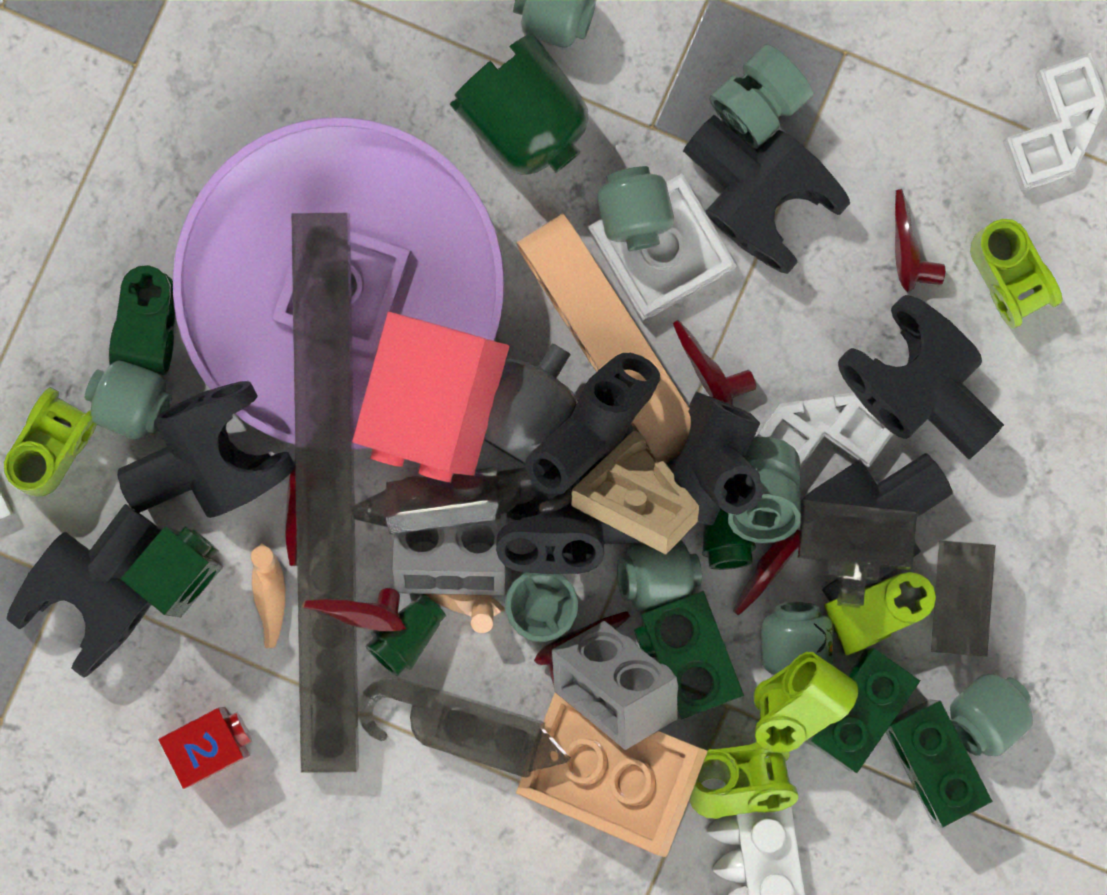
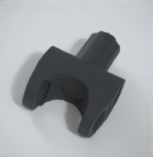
M713 115L699 128L683 149V152L725 188L706 210V214L711 221L743 250L781 273L788 274L798 261L793 253L782 243L784 239L776 229L774 216L778 206L788 200L804 199L815 205L820 203L831 212L840 215L850 205L847 193L821 161L784 131L777 130L757 152L718 117Z
M902 296L892 306L891 313L897 325L902 329L900 333L907 342L909 350L908 364L898 367L886 365L877 358L872 360L862 351L851 348L839 358V371L863 406L891 433L903 439L910 438L928 419L966 458L971 459L1004 426L963 384L981 365V354L976 346L950 320L929 304L914 296Z
M621 353L589 378L571 417L526 458L525 469L529 474L532 484L548 495L563 494L571 485L576 486L633 432L632 421L651 399L661 379L657 367L641 355ZM624 370L635 371L641 374L646 381L637 380L629 376Z
M240 381L204 391L172 406L154 420L168 447L119 468L117 473L122 494L132 509L141 513L192 490L206 517L213 518L253 501L283 481L295 469V463L289 452H281L272 456L269 453L262 455L246 454L237 449L230 441L226 430L227 422L233 419V414L250 405L258 397L251 382Z
M696 391L689 405L690 409L688 412L691 417V426L688 439L680 456L668 468L674 474L676 484L685 488L699 505L698 522L712 525L720 509L730 514L739 515L746 510L755 508L762 498L764 485L760 481V474L744 458L759 428L760 422L747 411Z
M924 453L878 484L862 460L859 459L813 489L800 501V524L803 522L806 525L814 521H829L838 525L846 533L850 543V556L846 566L838 573L839 578L822 589L829 602L883 578L921 552L905 525L953 495L948 479L929 454Z
M526 470L510 473L498 485L497 505L499 510L507 511L508 518L519 520L503 526L498 532L496 540V552L499 560L512 570L540 574L586 573L597 568L602 562L604 544H639L642 542L571 506L572 489L575 487L573 485L563 494L548 495L532 484ZM521 487L528 488L536 494L532 500L523 504L511 502L506 497L511 490ZM523 538L533 542L536 548L526 554H517L510 551L506 545L513 539Z
M124 504L90 550L67 532L62 533L51 543L28 573L9 608L7 621L21 629L28 624L39 610L43 612L51 604L67 601L75 605L82 613L85 622V636L80 644L82 650L73 662L71 669L81 677H87L126 641L149 610L151 604L121 580V578L161 532V529L129 505Z

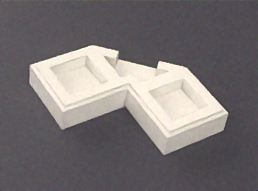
M1091 53L1041 69L1036 74L1053 122L1007 137L1003 141L1021 192L1070 176L1076 172L1089 141L1107 108V97Z
M851 392L779 404L756 437H773L786 441L793 446L800 457V469L823 438L854 461L861 459L868 469L890 440L893 433L885 428L863 406L857 396Z

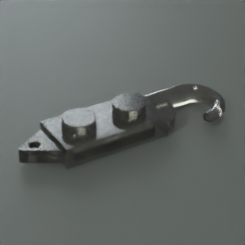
M496 467L476 469L474 476L453 473L451 482L418 476L386 482L385 490L351 508L355 520L388 527L389 534H397L501 519V514L509 512L517 505L521 496V490L537 487L530 481L525 467L497 471ZM576 483L571 485L563 494H558L553 499L539 505L540 512L549 513L566 507L572 501V489L576 486Z
M384 677L373 681L363 691L358 702V718L362 728L369 736L382 742L387 739L388 735L375 723L373 709L379 700L391 698L412 705L410 714L411 730L415 738L424 746L525 778L531 776L532 771L571 761V757L544 729L546 722L445 690L439 691L401 678ZM552 751L557 752V761H554L551 758L550 755Z

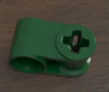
M149 265L138 266L131 269L124 276L120 286L117 316L109 345V365L115 361H124L155 373L166 375L170 368L174 348L176 314L173 299V279L158 268ZM152 280L153 284L161 289L160 298H150L149 304H147L146 300L139 297L140 288H149Z

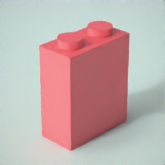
M387 312L352 442L372 448L370 459L385 464L403 467L405 459L420 463L418 474L429 478L451 482L453 473L474 476L488 427L494 396L499 387L510 345L413 317Z

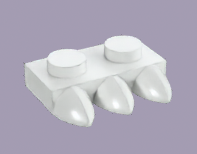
M792 807L776 812H753L724 816L716 819L709 826L707 834L714 839L730 845H740V848L722 856L712 868L714 873L726 880L746 884V886L737 888L728 895H805Z

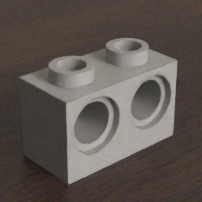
M416 505L409 509H395L392 562L394 589L399 593L505 595L506 566L498 558L496 540L498 532L503 526L507 525V511H495L486 506H471L465 510H440L431 505ZM422 541L435 545L432 550L427 552H416L411 549L414 544ZM478 542L485 543L491 547L484 553H472L466 549L469 545Z
M607 622L599 623L552 650L554 692L623 749L630 748L678 719L677 677L669 667L659 664L641 650L633 639L623 636Z

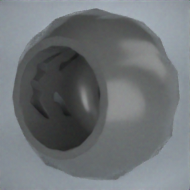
M552 343L538 367L521 359L506 358L499 387L494 396L484 438L485 442L525 465L526 458L571 417L578 400L573 391L557 379L571 355L569 352Z

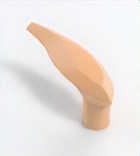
M261 543L251 553V561L253 563V598L263 624L265 648H275L284 616L285 583L277 556L270 548Z
M425 594L435 603L445 608L470 616L471 627L478 633L490 631L493 627L494 616L505 610L490 595Z

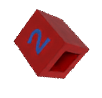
M226 707L216 708L158 739L183 789L189 788L249 757L250 754L245 745L252 742L251 735L239 713L235 712L229 715Z

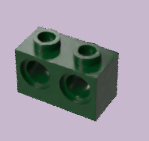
M165 526L123 575L121 580L163 615L181 618L222 570L223 566L213 559L219 550L196 530H190L185 526L180 532Z
M704 591L639 615L643 626L634 629V633L640 649L650 657H655L659 664L669 667L677 677L678 719H685L744 696ZM671 615H679L685 618L691 627L690 639L679 648L667 645L660 634L662 622ZM691 667L704 669L711 679L709 692L703 698L696 700L688 698L683 693L680 685L682 675Z
M875 648L865 649L847 675L856 681L858 685V697L853 708L842 720L830 724L806 740L845 769L854 773L859 772L921 681Z
M930 699L894 719L886 734L933 824L945 827L993 802L941 700Z

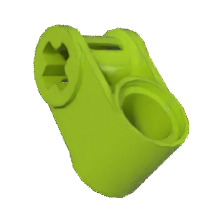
M1000 219L993 221L975 234L970 247L972 260L990 290V295L996 309L1010 328L1015 329L1021 326L1022 318L1048 304L1056 307L1062 303V293L1055 277L1043 263L1027 231L1020 223L1012 219ZM991 234H1001L1010 242L1011 254L1008 260H1000L991 254L988 247V239ZM1030 289L1034 290V293L1022 300L1018 299V296Z
M52 387L46 389L33 406L26 425L6 455L4 473L8 481L20 491L34 497L46 496L54 492L60 485L74 459L86 446L96 429L97 424L92 420L91 410L85 413L60 399L59 391ZM59 417L71 424V427L64 426L54 420V418ZM33 456L44 457L46 461L44 476L34 483L24 482L21 471L23 464Z
M908 572L894 575L872 586L866 585L845 596L825 603L824 608L833 623V628L845 654L849 655L890 637L891 633L927 617L935 606L936 595L934 587L927 578L921 574ZM905 582L908 588H919L922 597L915 600L917 610L911 613L908 607H897L895 605L894 598L901 595L899 585Z
M805 652L799 655L790 665L771 678L762 681L755 688L754 703L760 711V720L755 727L757 743L763 749L778 753L790 752L799 748L804 741L830 724L842 720L850 712L858 697L857 682L814 652Z
M757 742L745 746L707 750L706 757L689 798L692 808L699 815L706 818L718 819L724 816L753 812H776L791 807L797 803L799 796L796 786L790 784L786 761L790 757V752H770L763 749ZM708 779H719L726 785L716 790L708 789L701 783Z

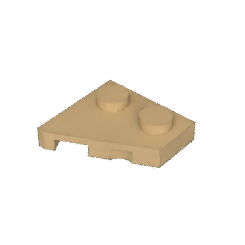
M634 430L572 489L571 506L667 554L698 522L699 505L685 488L676 484L674 474L664 461L655 463L645 450L646 439L641 433Z

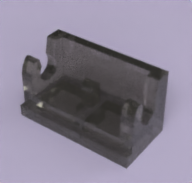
M939 540L931 652L982 658L988 657L996 545Z

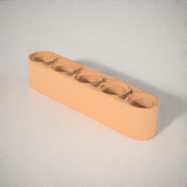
M561 214L516 242V245L596 372L621 353L641 355L657 367L661 378L651 399L643 406L631 424L633 431L641 433L646 439L645 450L655 463L664 461L667 464L678 457L685 447L691 426V417L688 412L690 408L566 216ZM624 370L629 376L637 380L646 381L641 374L632 370Z

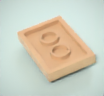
M554 693L516 794L655 855L667 857L706 757L707 750L661 731L653 733L625 750L562 697Z

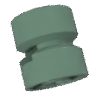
M765 44L743 64L744 76L742 78L731 76L709 98L712 107L724 123L753 148L761 146L779 129L780 115L791 117L813 96L812 88L800 70L782 52L768 44Z
M773 437L753 438L744 458L760 474V481L764 485L763 495L755 508L746 510L739 515L728 513V524L733 532L743 539L756 543H772L786 539L795 533L800 525V457L796 449L786 441Z
M525 572L512 583L506 595L505 610L509 623L519 635L530 641L549 642L560 638L571 628L577 616L578 599L575 589L566 577L561 574Z

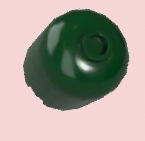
M532 33L527 34L509 46L515 55L497 69L491 61L485 64L455 93L454 96L457 99L450 103L452 109L500 163L511 172L520 175L535 174L548 166L557 173L580 154V150L576 147L575 143L585 133L589 119L588 108L582 96Z

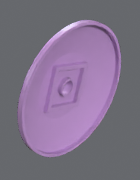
M320 118L283 126L259 137L230 157L211 176L189 210L180 233L173 269V299L181 338L191 361L210 389L240 381H249L253 385L258 397L250 405L236 412L237 416L263 433L284 442L321 450H356L369 448L352 441L387 312L413 317L495 341L504 302V267L497 233L486 207L469 181L446 157L415 136L389 125L355 118ZM340 269H346L355 276L357 289L350 299L340 302L329 294L327 282L332 273Z

